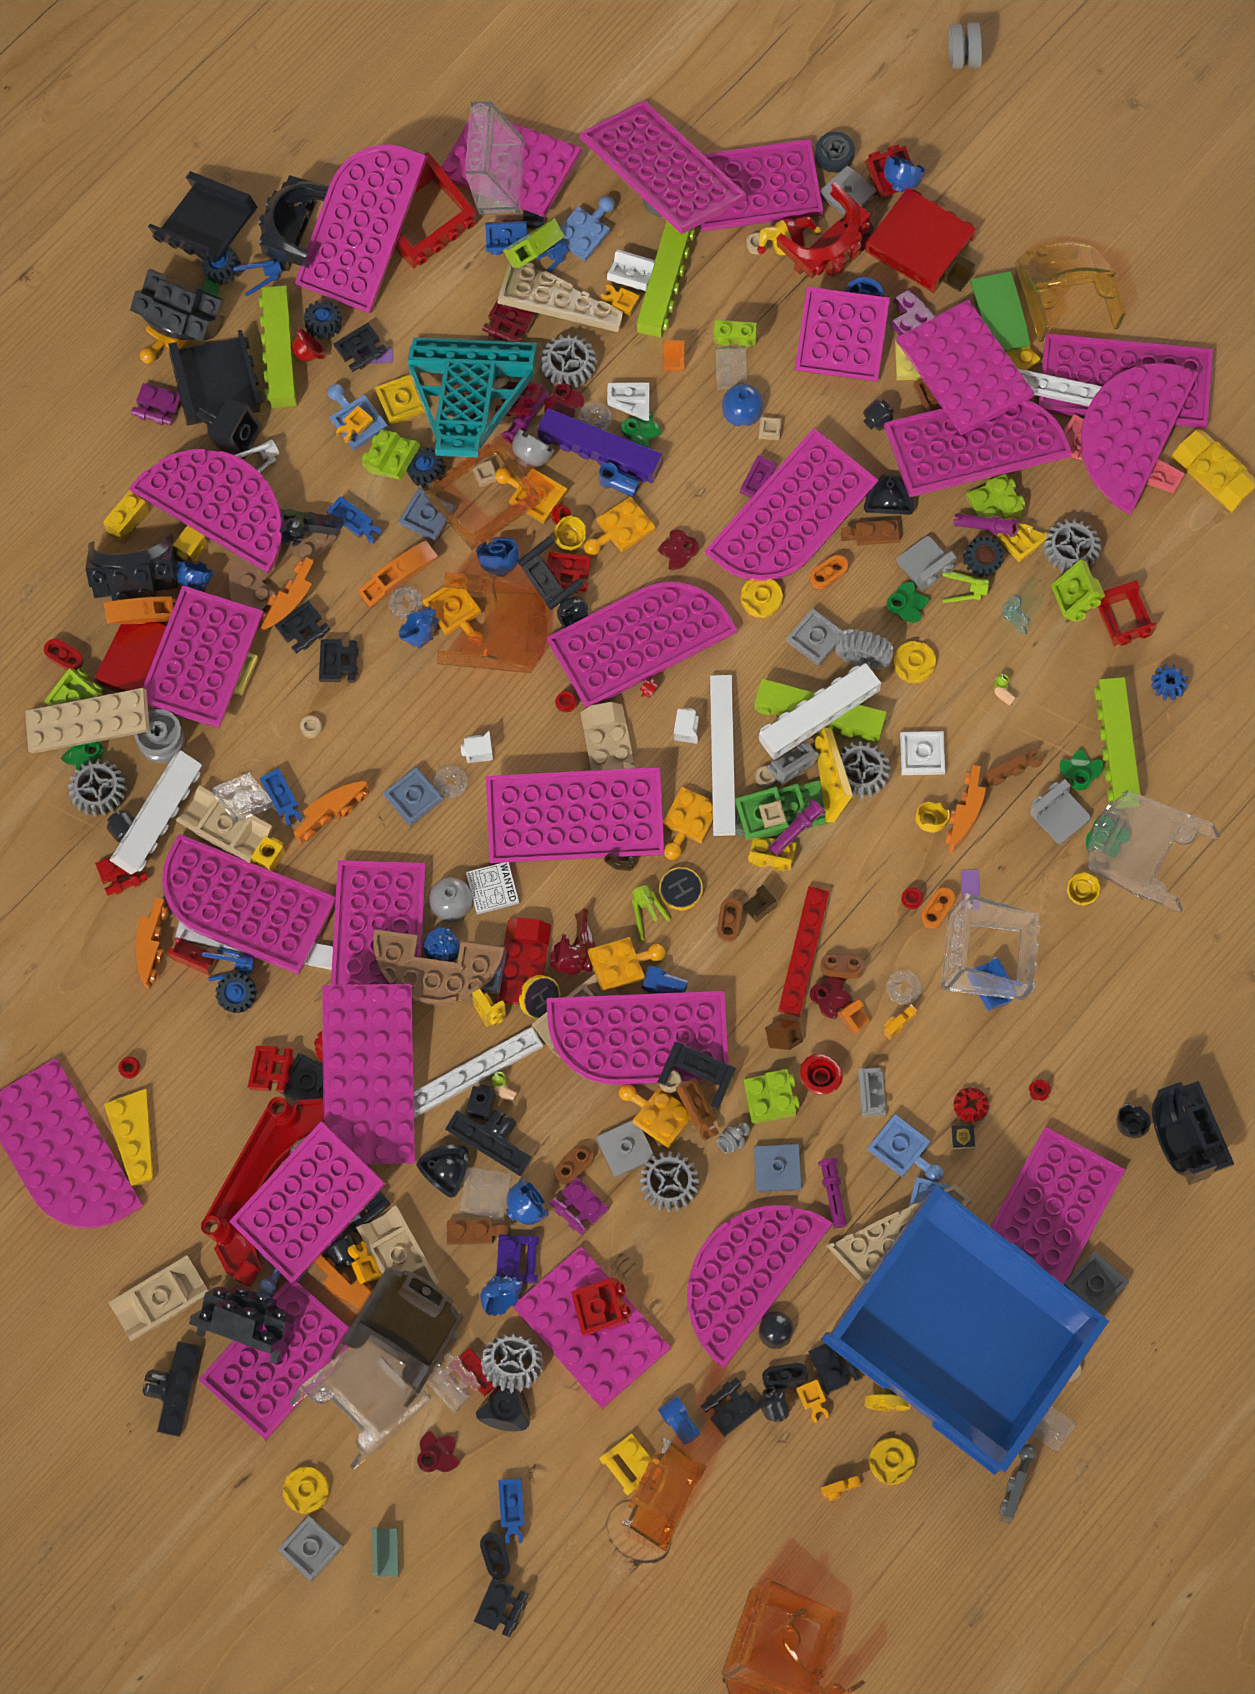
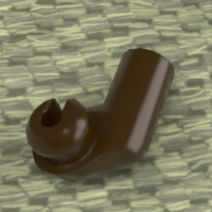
M608 853L604 858V861L615 870L631 871L635 868L636 859L632 856H626L625 860L622 861L612 853Z

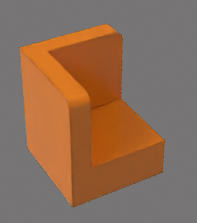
M684 340L664 341V371H685Z
M860 999L852 1001L837 1012L851 1034L858 1033L862 1027L870 1022L862 1010L864 1005Z

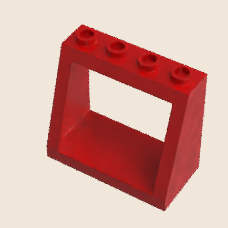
M429 152L424 154L428 157L415 193L434 180L462 211L414 247L409 244L400 232L395 249L413 269L418 265H423L434 253H439L450 241H455L466 229H471L477 222L476 211Z

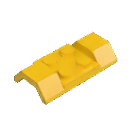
M1202 429L1195 430L1188 436L1171 456L1231 513L1255 490V478L1247 471V468Z

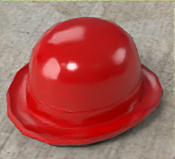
M296 329L298 335L291 345L295 356L303 362H310L315 358L323 360L326 357L323 346L303 329Z
M810 1055L801 1064V1080L805 1087L813 1093L820 1095L830 1094L836 1091L842 1084V1069L834 1059L827 1055Z

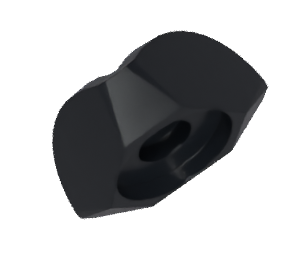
M887 473L879 477L878 483L867 494L864 503V510L867 513L911 515L914 512L913 498L909 497L903 479L894 473Z
M461 1145L437 1147L422 1155L417 1160L416 1165L421 1174L435 1188L452 1198L458 1194L468 1164L469 1151Z
M498 1385L476 1411V1417L480 1422L503 1431H523L530 1424L529 1408L523 1390L520 1393L517 1388H514V1391L511 1393L509 1388H505L502 1391L501 1386Z

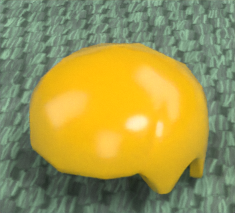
M567 516L562 518L557 523L554 531L556 544L560 548L569 551L580 548L586 538L585 524L578 517Z
M925 802L915 811L917 825L928 833L940 832L947 825L950 818V811L945 810L941 803Z
M1082 872L1073 875L1068 881L1066 891L1071 901L1075 904L1086 906L1093 904L1099 898L1101 886L1095 876Z

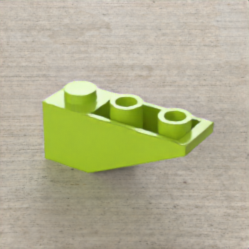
M553 218L506 247L503 251L513 268H520L565 236L557 221Z

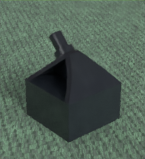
M226 398L214 414L211 412L207 413L201 408L196 412V416L203 419L204 423L207 424V433L220 451L232 455L250 450L262 428V424L247 404Z

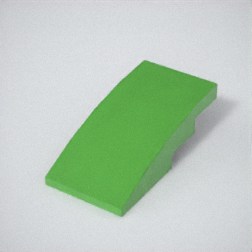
M1011 272L970 279L976 311L1004 351L1030 347L1031 343Z
M820 781L801 786L795 784L781 789L774 787L736 798L735 802L746 839L751 840L780 835L793 823L797 813L802 812L810 805L812 799L824 809ZM780 800L786 823L765 828L759 806ZM825 814L820 815L812 823L813 826L811 828L831 822H826Z

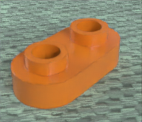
M834 555L811 571L809 579L812 587L822 590L843 577L848 571L846 558L841 555ZM839 566L841 569L835 570L834 567ZM820 577L823 578L824 581L818 582L816 579Z
M939 888L935 891L922 911L921 921L925 927L935 929L942 924L955 903V895L952 890ZM946 898L948 902L943 904L940 902V899ZM931 915L935 916L936 920L930 921L928 917Z

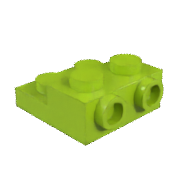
M715 320L714 343H718L720 346L738 344L740 347L756 345L757 323Z
M380 430L379 434L372 438V446L369 452L363 454L362 465L371 474L401 480L420 444L416 440L401 438L396 432Z
M1006 474L986 482L985 486L966 493V498L976 516L987 518L1000 516L1002 519L1023 516L1024 499L1021 495H1016L1014 491L1016 489L1015 482L1012 478H1007Z
M1081 559L1051 585L1064 618L1074 622L1083 620L1086 617L1085 613L1091 608L1098 607L1101 604L1100 600L1105 597L1099 580L1092 577L1086 561Z
M69 668L44 702L48 706L104 696L105 694L102 693L104 688L96 682L91 683L87 679L89 675L82 669Z
M787 1069L765 1073V1076L743 1079L752 1124L796 1116L799 1102L798 1097L793 1096L791 1088L795 1087L793 1074L788 1075Z

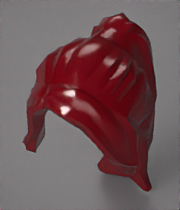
M583 908L579 914H575L577 933L573 946H570L569 936L566 934H562L561 943L557 942L554 945L550 955V966L556 971L570 975L579 974L581 970L586 972L593 971L587 951L595 947V942L588 927V909Z

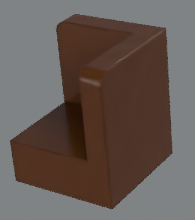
M778 1019L765 1027L770 1048L791 1050L803 1042L799 1021Z

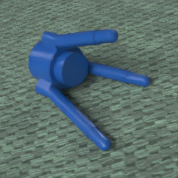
M559 240L540 254L537 259L548 256L551 260L555 259L556 261L547 270V272L551 273L559 263L564 261L563 256L568 251L565 244Z
M274 258L265 262L233 268L234 271L262 267L264 275H269L268 279L246 292L245 296H249L268 283L278 280L277 275L282 274L278 259Z
M218 947L217 951L232 956L202 953L204 957L235 962V970H239V972L235 973L246 976L247 973H253L254 956L221 947ZM229 974L209 977L208 981L222 980L225 975Z

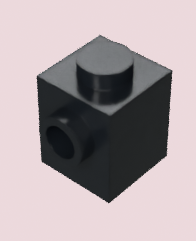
M480 1084L479 1087H472L466 1109L467 1116L485 1121L488 1120L496 1098L492 1087Z

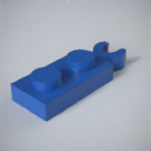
M341 496L327 510L328 515L343 517V526L359 538L365 534L368 542L372 544L375 543L374 538L371 537L372 533L382 535L379 527L371 526L373 520Z
M279 768L260 777V781L279 817L285 814L287 826L292 827L291 817H297L298 821L302 822L300 813L294 810L299 806Z
M522 1479L498 1480L501 1528H508L505 1541L507 1544H510V1537L515 1534L518 1536L519 1543H522L523 1535L518 1527L525 1526Z

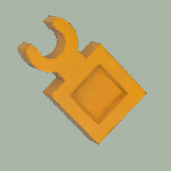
M606 285V291L611 294H601V300L606 303L613 302V307L631 316L640 300V296L624 288L617 292L613 286Z
M357 406L343 419L346 425L338 427L336 435L339 437L342 433H347L343 439L345 443H349L352 440V434L355 432L360 436L374 422L373 418Z
M911 1004L898 1017H891L884 1025L886 1027L884 1035L891 1040L917 1015L916 1012L918 1010Z
M364 1242L356 1246L354 1244L348 1248L349 1255L355 1259V1262L351 1263L360 1284L377 1279L382 1275L374 1256H367V1246Z
M817 1379L796 1388L804 1409H812L811 1419L814 1423H817V1412H823L825 1418H829L828 1411L820 1405L826 1399Z
M855 1476L845 1481L842 1480L821 1487L820 1491L823 1499L829 1498V1501H833L843 1497L842 1493L861 1487L859 1476Z

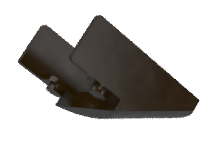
M386 1268L352 1319L330 1358L334 1360L345 1344L353 1349H359L363 1347L367 1340L405 1364L402 1371V1379L408 1386L413 1388L403 1405L408 1408L419 1395L464 1317L462 1314L459 1315L452 1305L453 1301L432 1282L406 1270L400 1272L391 1270L392 1268Z

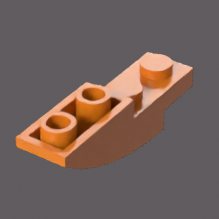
M425 540L382 567L357 592L368 606L372 608L402 583L409 582L439 558V556Z
M307 557L302 561L298 560L293 570L296 572L293 580L289 579L284 587L286 593L278 591L276 594H271L267 602L269 608L263 615L258 631L262 632L284 619L301 602L312 585L305 578L314 562Z
M146 597L105 602L107 624L169 622L177 599H172V597Z
M972 765L971 772H966L964 784L969 785L968 792H963L961 805L957 804L956 811H951L949 823L953 824V829L947 832L946 844H950L949 852H954L964 842L979 817L986 788L978 787L981 766Z
M365 781L344 785L314 801L303 811L306 820L293 832L295 838L303 844L315 836L316 830L319 827L327 825L332 815L338 820L343 816H348L352 812L353 806L358 801L362 802L368 796L370 791L368 784Z
M155 897L150 916H140L136 935L138 972L143 985L147 989H150L151 984L155 983L158 975L156 970L158 962L161 963L164 957V950H162L160 942L156 940L161 938V924L163 920H166L169 912L165 900Z
M320 1256L314 1263L328 1276L322 1282L324 1286L340 1300L359 1310L373 1287L368 1282L360 1284L358 1279L350 1285L352 1280L344 1272L339 1274L334 1269L337 1265L328 1256L325 1259Z

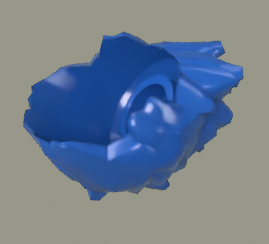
M176 561L177 582L181 583V586L205 592V588L213 576V569H207L206 564L202 562L195 564L193 562Z
M429 606L418 613H410L407 616L406 623L398 631L400 639L412 646H417L419 649L422 648L424 643L432 641L434 639L432 635L435 632L434 630H437L436 625L439 621L435 617L436 610H431Z
M437 927V929L427 934L423 942L427 959L453 962L458 958L460 950L459 939L449 928Z
M505 1275L503 1278L501 1276L491 1278L480 1294L482 1307L486 1314L489 1316L502 1315L506 1313L509 1307L515 1306L523 1282L516 1281V1277L510 1278L508 1275Z

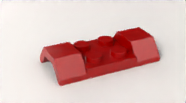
M521 917L508 920L504 940V948L507 955L496 1004L503 1000L505 1004L520 1005L519 997L522 995L523 985L531 977L545 975L551 924L538 919Z

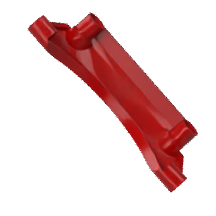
M279 1096L269 1101L201 1222L202 1232L217 1242L214 1250L226 1274L247 1287L251 1288L262 1268V1261L258 1250L229 1221L320 1122H324L323 1098L297 1100L294 1106ZM280 1106H284L283 1111L277 1113V1109ZM217 1224V1229L214 1232H210L211 1227Z

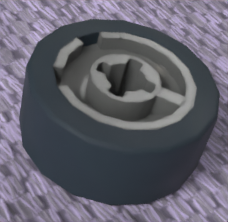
M837 131L828 132L821 136L816 145L818 165L822 169L833 173L841 172L846 166L850 167L854 159L855 149L852 139L848 135Z

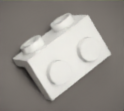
M617 250L614 262L608 272L607 280L646 291L655 260Z

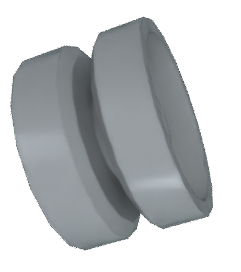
M979 22L968 23L965 29V36L960 23L949 25V59L952 70L963 68L965 56L970 69L981 67L982 37Z
M154 709L148 711L150 732L134 734L136 743L146 759L154 763L170 762L174 754L180 750L183 751L186 738L180 722L173 713L167 710Z

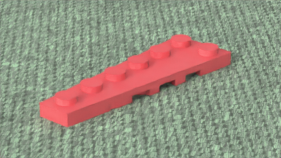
M1074 414L1063 432L1072 452L1071 457L1083 461L1081 453V427L1083 419ZM1157 459L1146 484L1174 494L1185 473Z

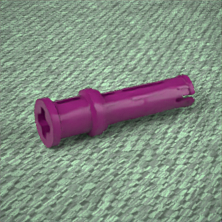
M546 390L542 392L536 405L529 404L528 407L533 409L531 416L515 417L512 419L509 429L502 433V437L508 443L512 444L519 429L524 432L528 431L530 421L549 397Z
M956 513L954 517L958 519H953L955 527L988 530L994 535L1001 533L1015 537L1018 532V520L1016 518L1009 520L1002 519L1000 516L987 518Z
M812 799L810 805L802 812L797 813L793 823L768 846V849L778 857L806 828H811L813 826L812 823L820 815L826 813L824 809Z
M837 1158L818 1162L822 1169V1185L827 1190L834 1229L847 1226L839 1186L842 1179L838 1175Z

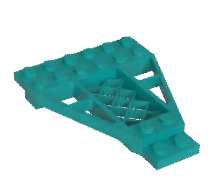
M413 337L408 355L409 374L436 439V456L478 457L479 449L482 448L532 380L537 343ZM416 372L443 373L441 386L420 385ZM497 376L523 377L514 390L494 388ZM470 377L472 380L466 383L464 380ZM459 384L461 387L455 390L453 386ZM480 385L482 388L475 390L473 387ZM465 392L470 393V395L466 397L462 396L461 394ZM425 396H439L436 420L433 418ZM456 398L458 402L452 404L450 401ZM477 399L479 403L473 405L471 402ZM507 399L489 422L492 400ZM464 406H466V407L468 408L467 410H465V411H463V412L459 410L460 408H462V407H464ZM454 413L456 416L450 419L448 415ZM473 414L478 416L472 420L469 418Z

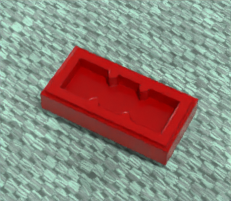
M468 1348L453 1362L484 1397L495 1388L493 1387V1381L487 1382V1375H484L482 1372L481 1358L471 1348Z

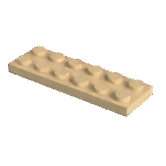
M144 688L25 711L28 752L31 754L150 732L147 691Z

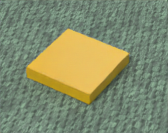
M410 374L375 387L390 425L424 413Z

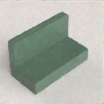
M372 1527L373 1575L375 1578L399 1577L398 1529H378L377 1527Z

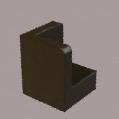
M958 254L944 272L943 282L961 292L973 277L975 264Z
M761 885L756 889V895L746 902L743 908L757 923L777 907V900L764 885Z

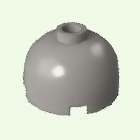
M519 429L512 442L513 453L519 458L517 462L526 468L529 465L539 467L547 463L555 450L550 447L548 451L549 446L526 432L523 436L524 431Z
M448 877L435 883L430 892L429 902L432 912L439 919L445 922H456L462 920L471 911L473 897L470 888L465 882L458 878Z

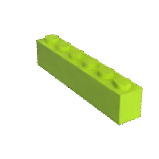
M668 221L666 222L638 317V333L661 338L663 331H667L669 326L668 313H672L675 301H673L674 294L677 295L680 283L678 279L679 276L683 277L685 270L683 262L684 258L688 259L690 247H688L689 241L694 239L695 229L681 234Z
M286 285L262 288V296H259V306L263 308V314H260L261 327L265 329V333H261L262 345H266V351H263V362L267 364V370H264L265 383L268 382L269 389H265L266 401H270L272 409L297 406L294 359L291 348L292 331L289 293Z
M1125 677L1099 679L1097 687H1094V698L1099 701L1096 714L1097 720H1101L1102 727L1099 728L1100 741L1104 740L1105 747L1102 748V760L1107 763V768L1104 769L1105 781H1109L1110 789H1107L1108 802H1112V809L1139 807L1141 796Z
M761 679L754 709L763 715L773 714L780 717L785 712L790 713L795 710L800 702L812 699L815 693ZM858 705L824 728H832L833 731L840 732L845 737L855 736L862 738L865 742L879 743L887 712Z

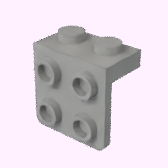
M927 536L897 558V564L918 588L924 591L926 588L936 584L942 577L943 572L951 573L955 569L957 557L952 551L945 554L932 538Z
M1065 779L1061 783H1054L1048 789L1049 793L1044 797L1042 795L1037 797L1032 802L1033 806L1030 813L1057 844H1063L1087 824L1091 818L1089 813L1069 793L1071 785Z

